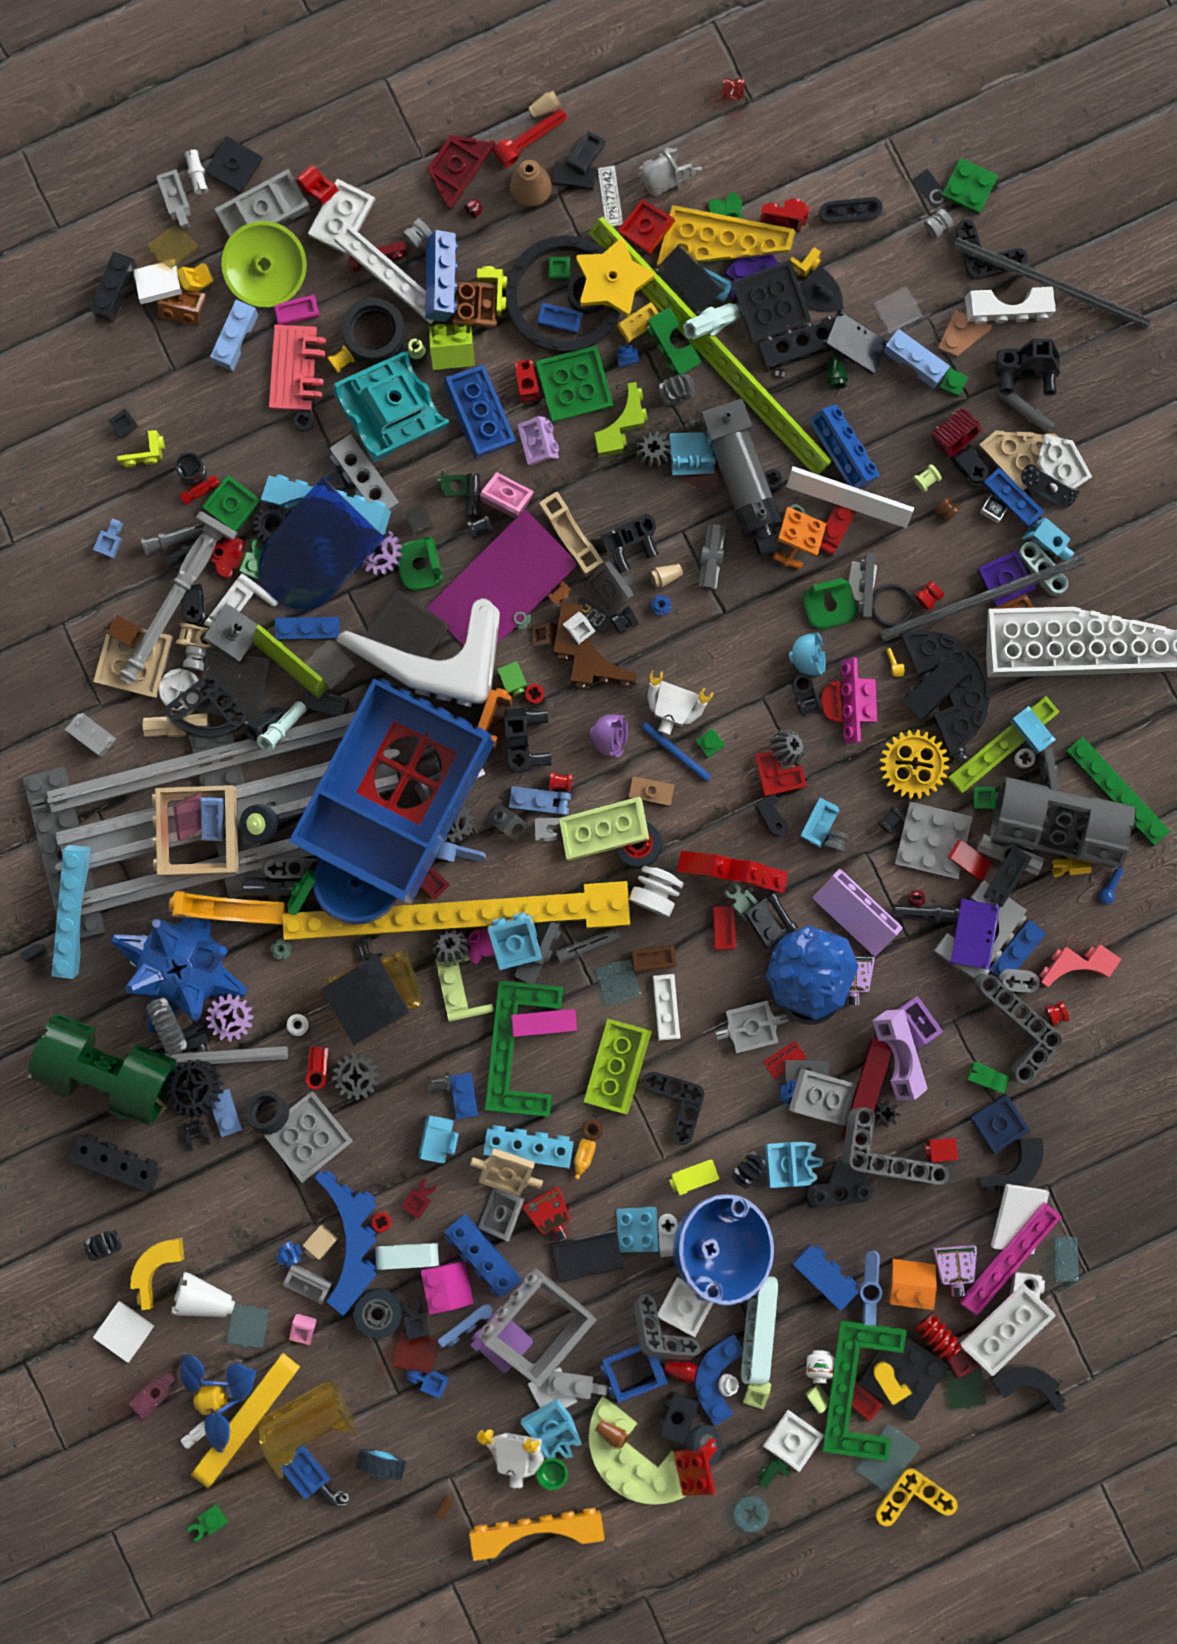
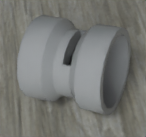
M943 209L937 211L933 218H928L924 222L925 228L935 239L940 237L945 229L949 230L954 225L950 215Z
M419 218L413 223L411 228H407L403 232L405 238L415 248H418L422 244V240L428 239L432 234L428 226Z
M186 646L185 653L187 656L183 661L182 667L195 671H204L205 664L203 659L207 655V649Z

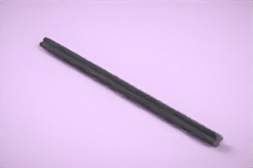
M957 237L953 245L954 249L957 247L959 251L962 249L961 252H967L966 254L969 252L971 256L974 254V257H979L981 260L984 259L983 261L986 259V262L989 261L988 263L996 264L998 268L1001 266L1000 268H1006L1005 271L1008 269L1010 273L1012 271L1013 273L1015 272V275L1018 273L1017 276L1020 274V277L1023 275L1022 278L1025 276L1027 280L1029 278L1030 280L1032 279V282L1035 280L1034 283L1036 281L1037 284L1040 282L1039 285L1042 283L1044 287L1046 285L1047 287H1053L1054 291L1056 289V292L1059 290L1061 294L1064 292L1068 297L1070 295L1071 298L1073 296V299L1076 297L1075 300L1078 298V301L1081 299L1085 304L1087 302L1090 306L1093 304L1092 307L1094 305L1095 308L1100 307V310H1105L1104 312H1110L1109 314L1112 312V315L1115 314L1119 318L1122 317L1121 319L1124 318V320L1127 319L1126 321L1134 322L1136 326L1139 324L1138 326L1141 325V327L1144 326L1143 328L1146 327L1147 329L1152 318H1147L1145 315L1142 316V314L1135 313L1133 310L1130 311L1128 308L1125 309V307L1118 306L1116 303L1113 304L1111 301H1106V299L1091 294V292L1089 293L1079 289V287H1074V285L1067 284V282H1062L1060 279H1055V277H1050L1048 274L1045 275V273L1033 270L1031 267L1028 268L1026 265L1023 266L1021 263H1016L1014 260L1006 259L1002 255L999 256L997 253L994 254V252L987 251L985 248L975 246L972 242L960 239V237Z
M1083 555L1058 565L1056 564L1053 567H1048L1045 570L1043 569L1040 572L1038 571L1035 574L1033 573L1030 576H1025V578H1020V580L1017 579L997 588L995 587L992 590H987V592H982V594H977L974 597L972 596L944 608L942 607L939 610H934V612H929V614H924V616H919V618L917 617L891 628L889 627L886 630H881V637L884 641L886 639L891 640V637L892 639L896 638V635L899 637L901 633L902 635L906 634V631L909 633L911 630L914 631V629H919L921 626L924 627L926 624L929 625L931 622L934 623L936 620L939 622L941 618L944 620L946 616L949 618L951 614L954 616V614L957 615L956 613H962L961 611H967V609H972L974 606L977 607L979 604L982 605L983 603L984 605V602L987 603L989 600L992 602L994 598L996 600L997 597L1000 599L999 596L1001 598L1002 595L1005 597L1004 594L1007 596V593L1010 595L1012 591L1015 593V591H1020L1022 588L1025 589L1027 586L1030 587L1032 584H1038L1037 582L1040 583L1043 580L1045 582V579L1048 580L1049 578L1050 580V577L1053 579L1055 575L1058 577L1060 573L1062 575L1063 572L1066 574L1065 571L1068 573V570L1071 572L1073 568L1076 570L1078 567L1086 566Z

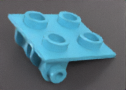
M703 432L670 434L672 475L714 474L716 460L713 457V448L709 449Z
M656 1207L616 1209L620 1252L659 1251Z

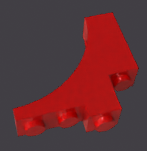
M681 851L677 872L691 876L735 882L778 893L785 892L788 872L768 867L765 864L751 860L732 859L718 854Z

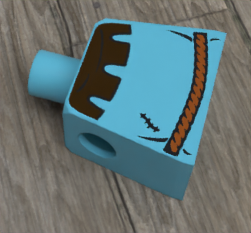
M1047 518L1033 523L1022 537V540L1026 543H1036L1049 558L1059 556L1064 561H1068L1074 554V551L1066 546L1070 538Z

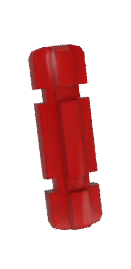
M215 475L207 478L206 482L202 481L191 487L190 491L187 492L186 490L181 493L180 498L187 505L193 501L192 499H198L210 492L211 488H217L220 482Z

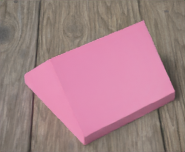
M496 472L481 491L480 498L481 502L516 519L525 510L534 491Z

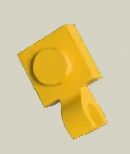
M1065 856V859L1052 860L1053 868L1051 871L1054 877L1062 876L1067 871L1069 875L1091 873V864L1088 862L1075 860V858Z

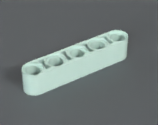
M768 1276L763 1286L747 1302L741 1378L745 1384L764 1385L768 1383L770 1378L778 1282L775 1277Z

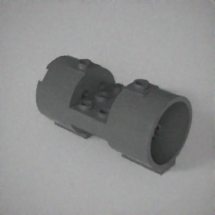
M1005 777L996 799V809L993 812L990 828V840L1032 850L1046 851L1072 857L1075 860L1118 869V867H1123L1129 851L1131 840L1129 837L1131 827L1134 825L1135 809L1134 806L1091 796L1089 798L1051 790L1048 786Z

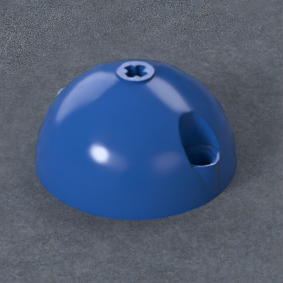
M724 1194L702 1200L687 1212L677 1227L673 1240L675 1266L681 1279L695 1293L699 1301L726 1305L745 1301L763 1286L772 1268L774 1243L770 1226L761 1211L750 1201L742 1197Z

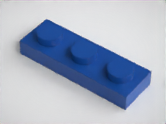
M998 468L984 481L983 484L1028 528L1044 514V511L1001 468Z
M339 617L275 618V638L277 640L337 639L340 635Z
M1028 920L1004 949L998 960L989 968L990 972L999 979L1002 971L1006 969L1017 970L1046 933L1032 921Z

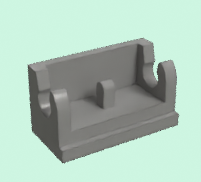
M78 713L65 728L67 732L102 758L117 740L83 713L81 715Z
M559 818L535 819L536 844L558 839L557 833H554L553 829L560 828Z
M293 1264L283 1285L323 1305L333 1282Z

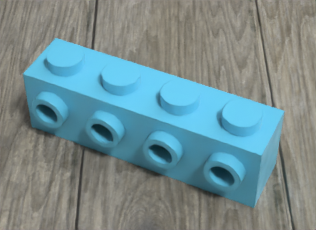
M493 1125L492 1129H487L483 1155L490 1156L494 1148L533 1161L534 1163L570 1168L573 1141H569L570 1137L557 1135V1138L554 1139L548 1138V1133L535 1132V1135H528L527 1130L514 1128V1132L505 1131L506 1127Z

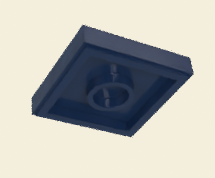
M1007 1094L970 1116V1119L993 1154L1030 1132V1129Z

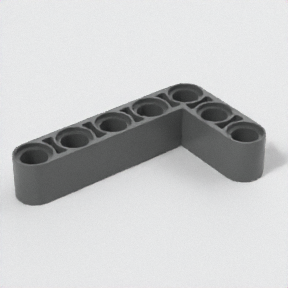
M979 974L974 979V988L1032 1038V1041L1013 1062L1009 1070L1012 1079L1023 1084L1030 1083L1062 1044V1037L997 978L988 974ZM989 979L990 985L984 990L983 982ZM1005 993L1006 998L1004 1002L999 1003V996ZM1021 1007V1014L1015 1017V1009ZM1036 1020L1037 1027L1031 1031L1030 1025ZM1052 1034V1042L1047 1044L1046 1038ZM1035 1051H1038L1039 1057L1037 1060L1033 1061V1053ZM1021 1068H1025V1074L1023 1077H1019V1071Z
M854 1108L849 1112L842 1156V1164L847 1170L936 1185H943L948 1181L949 1171L945 1166L870 1153L874 1125L873 1111L869 1108ZM860 1112L864 1114V1121L862 1123L858 1119ZM857 1134L861 1136L860 1144H857L855 1141ZM855 1155L858 1158V1164L856 1166H854L852 1163V1159ZM875 1159L878 1161V1168L876 1170L873 1168V1161ZM895 1163H897L899 1167L897 1173L893 1171V1165ZM915 1166H917L919 1169V1173L916 1177L913 1174V1169ZM935 1170L939 1173L937 1180L933 1177Z

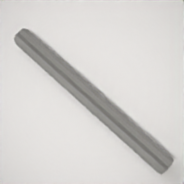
M285 1046L174 1054L169 1057L177 1059L175 1066H180V1063L187 1065L188 1060H192L195 1063L196 1059H200L203 1062L207 1061L210 1064L288 1059V1048Z

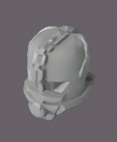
M666 148L658 155L657 160L653 161L651 159L644 162L639 168L638 175L641 177V181L645 184L648 192L654 196H659L662 192L664 193L668 189L675 187V185L680 189L683 184H687L690 179L702 171L701 166L693 168L691 164L677 167L675 163L678 156L677 149Z

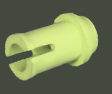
M412 339L409 342V355L414 359H420L424 356L425 347L420 340L417 342V339Z

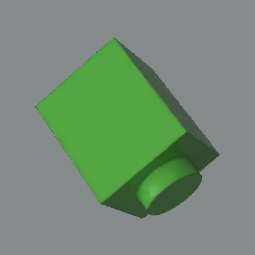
M517 661L497 669L505 690L509 692V695L512 694L515 697L525 692L524 689L527 688V683Z

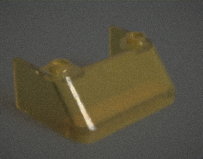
M333 1380L322 1383L267 1414L258 1422L262 1452L279 1479L283 1478L282 1465H288L294 1460L296 1455L295 1449L333 1428L336 1432L342 1433L350 1430L354 1437L358 1435L354 1418Z

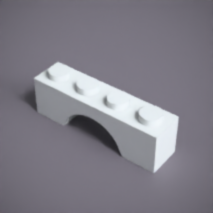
M1053 287L1032 288L1026 294L1024 302L1018 305H1007L1000 302L994 296L992 290L970 291L965 297L968 322L975 321V324H984L994 320L995 323H1004L1016 319V322H1025L1032 318H1036V321H1045L1055 312Z

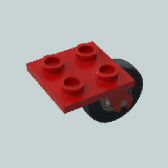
M700 1425L693 1428L687 1438V1448L682 1451L673 1452L682 1496L716 1494L710 1465L716 1463L720 1458L722 1440L718 1431L712 1426Z

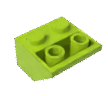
M437 324L429 327L433 370L475 366L472 325Z

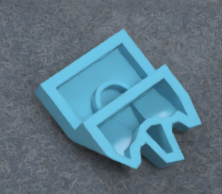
M809 1142L764 1144L768 1188L806 1186L818 1179L817 1175L812 1172V1168L822 1166L824 1159L811 1155V1152L815 1150L816 1144Z
M558 1399L521 1419V1425L532 1438L542 1439L540 1450L543 1457L555 1458L557 1451L565 1458L573 1457L569 1445H582L571 1415Z

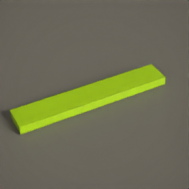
M1047 696L1031 708L1043 725L1059 713V710ZM1010 725L948 777L949 781L960 794L964 793L1025 742L1024 738L1013 725Z

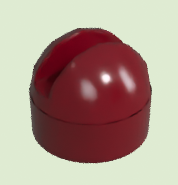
M472 199L464 205L466 212L472 218H477L483 211V205H478L480 201Z
M913 890L909 893L908 902L911 906L920 907L925 903L926 897L921 890ZM912 896H922L923 900H912Z

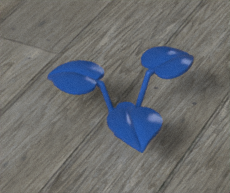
M184 1355L181 1360L180 1372L182 1383L186 1389L196 1391L199 1389L200 1384L227 1386L226 1395L232 1401L219 1409L216 1415L213 1413L208 1414L204 1425L205 1435L210 1445L218 1452L223 1453L229 1441L230 1427L226 1418L221 1416V1413L232 1405L239 1403V1401H243L246 1397L251 1396L256 1371L234 1363L227 1370V1382L204 1381L202 1379L204 1368L201 1362L192 1355Z

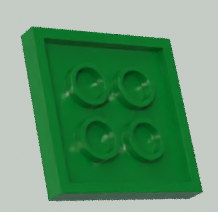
M597 345L536 361L552 423L613 407Z

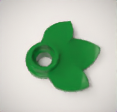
M733 191L729 193L726 202L719 199L709 200L711 213L743 219L741 214L742 201Z

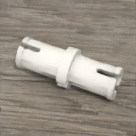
M190 150L191 155L187 151L185 157L189 167L188 176L192 179L194 193L202 194V189L206 193L208 189L204 179L205 171L201 167L198 151Z

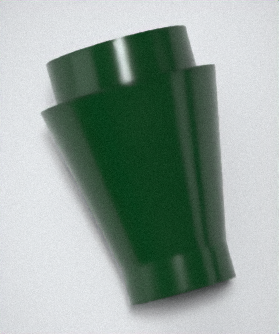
M833 356L829 359L827 383L831 389H843L847 386L848 377L842 363V357Z

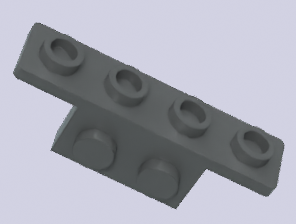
M551 921L550 923L537 924L535 928L536 938L542 959L519 965L515 973L516 978L530 984H535L544 961L548 963L553 953L550 948L553 942H558L562 932L559 930L562 922Z

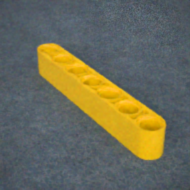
M284 1353L280 1356L230 1422V1437L224 1452L220 1453L211 1447L191 1474L193 1478L206 1488L212 1485L298 1371L300 1366Z

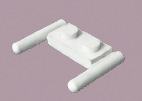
M241 573L204 624L210 628L226 603L240 612L253 593L273 607L278 604V600Z

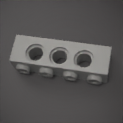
M351 434L330 448L332 455L329 457L336 467L340 465L343 468L344 472L342 475L348 484L352 482L355 485L356 489L354 492L356 495L366 498L367 502L373 503L374 500L370 499V495L378 491L381 493V497L377 501L385 503L391 513L401 507L399 501ZM349 458L357 459L355 465H346V461ZM365 474L369 476L367 482H358V478L361 475Z

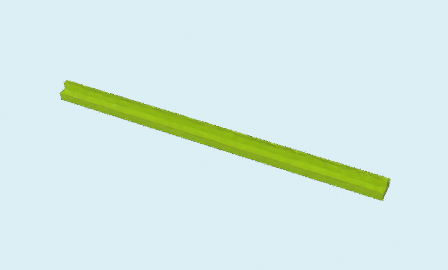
M604 217L599 218L588 232L605 251L619 239L623 238ZM625 241L632 261L655 273ZM655 273L654 279L640 289L661 312L669 307L671 308L680 323L677 329L685 336L684 323L697 316ZM708 333L694 340L692 338L688 339L685 336L812 473L820 475L830 465L832 460L715 335L711 336Z

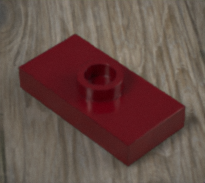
M965 1349L960 1350L947 1360L956 1379L981 1366Z

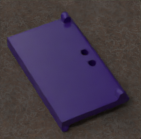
M961 899L950 960L951 964L955 963L989 970L1000 909L999 905Z

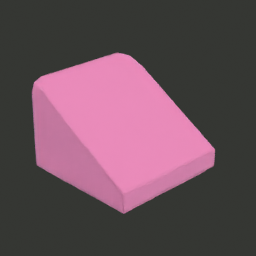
M296 1314L292 1323L289 1340L310 1346L317 1320Z

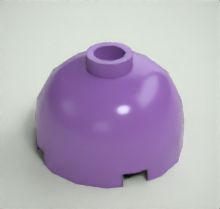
M604 715L591 728L590 739H592L596 750L602 755L620 757L623 754L624 750L620 749L622 743H627L628 736L627 721L622 720L625 717L624 715Z

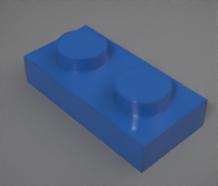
M472 1073L450 1076L456 1118L478 1116Z

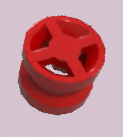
M1062 1001L1057 1002L1055 1006L1049 1005L1045 1007L1046 1015L1052 1027L1057 1026L1061 1021H1070L1068 1011Z

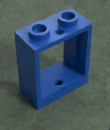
M640 1344L602 1359L603 1364L600 1365L604 1378L609 1377L611 1385L608 1386L612 1399L617 1398L618 1403L667 1384L658 1357L648 1356L656 1379L621 1393L610 1363L642 1351Z

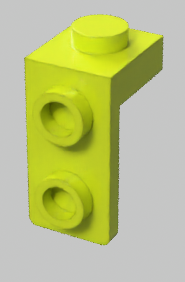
M484 266L482 269H477L478 282L498 284L497 316H502V310H506V297H503V289H506L507 277L503 276V269H495L492 266Z
M156 430L148 431L150 452L117 456V461L124 467H134L136 463L142 462L147 465L156 464L158 460H163L162 449H165L163 436H160Z
M710 1159L672 1173L673 1179L669 1181L673 1192L678 1191L679 1195L688 1193L687 1191L719 1180V1176L713 1160Z

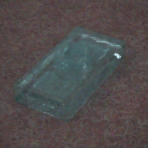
M1054 1237L1055 1281H1078L1077 1237Z

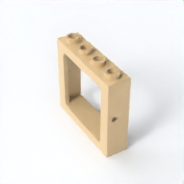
M230 785L155 788L156 794H152V805L156 807V815H153L152 822L153 828H156V837H153V848L157 850V858H154L153 867L154 871H157V875L238 874L236 787ZM202 797L225 799L227 862L171 865L169 863L168 803L177 800H201Z

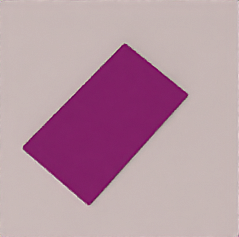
M524 510L428 606V609L465 646L474 603L480 599L489 600L500 613L497 636L498 645L518 625L514 621V615L517 612H523L527 616L578 563L527 510ZM518 614L516 616V620L518 622H521L524 619L523 614Z

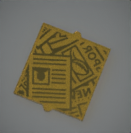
M176 224L147 245L148 249L157 256V260H161L170 269L174 268L198 249V245L189 238V234L184 233Z

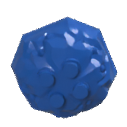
M807 925L794 933L786 935L778 942L770 958L766 980L777 1006L818 1020L844 1006L859 965L848 939Z

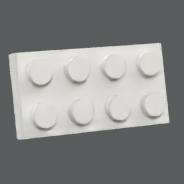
M1023 1283L961 1343V1346L994 1376L1055 1317V1313Z

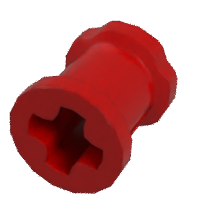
M551 772L549 791L557 789L566 790L570 793L572 774L567 776Z

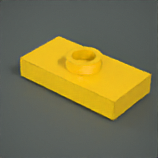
M650 302L616 326L626 342L629 343L646 331V321L657 315L658 311L653 303Z

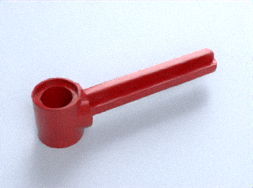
M559 109L514 141L507 139L500 141L493 147L492 152L504 168L510 167L519 159L520 151L566 121V113L564 110Z

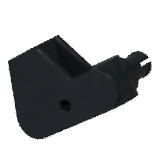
M1033 338L1020 349L1007 348L997 351L995 371L1001 377V393L1006 395L1014 393V378L1043 379L1044 395L1053 396L1056 394V378L1060 375V354L1052 339Z
M647 513L602 530L590 537L593 547L599 556H612L619 573L631 569L624 551L625 548L636 542H641L646 559L659 554L652 538L656 530V523L653 517Z
M526 708L504 709L509 773L531 771L536 766H552L551 752L532 754L529 752L528 740L529 724H547L548 710L528 712ZM523 725L524 732L513 733L512 727L509 726ZM518 756L525 759L521 766L513 763V760H516Z
M855 1158L852 1159L853 1165L856 1166L858 1164ZM842 1160L834 1161L828 1183L806 1185L808 1208L863 1203L871 1199L873 1194L872 1186L865 1174L847 1170L843 1166ZM837 1190H841L840 1196L836 1195Z

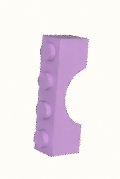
M904 1009L886 1010L873 1020L878 1041L886 1042L894 1054L895 1070L891 1079L897 1101L915 1100L928 1088Z

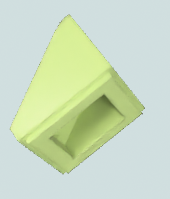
M768 1382L764 1385L748 1384L743 1403L764 1409L770 1393L771 1383Z
M819 1384L806 1392L807 1398L818 1413H822L829 1405V1397Z

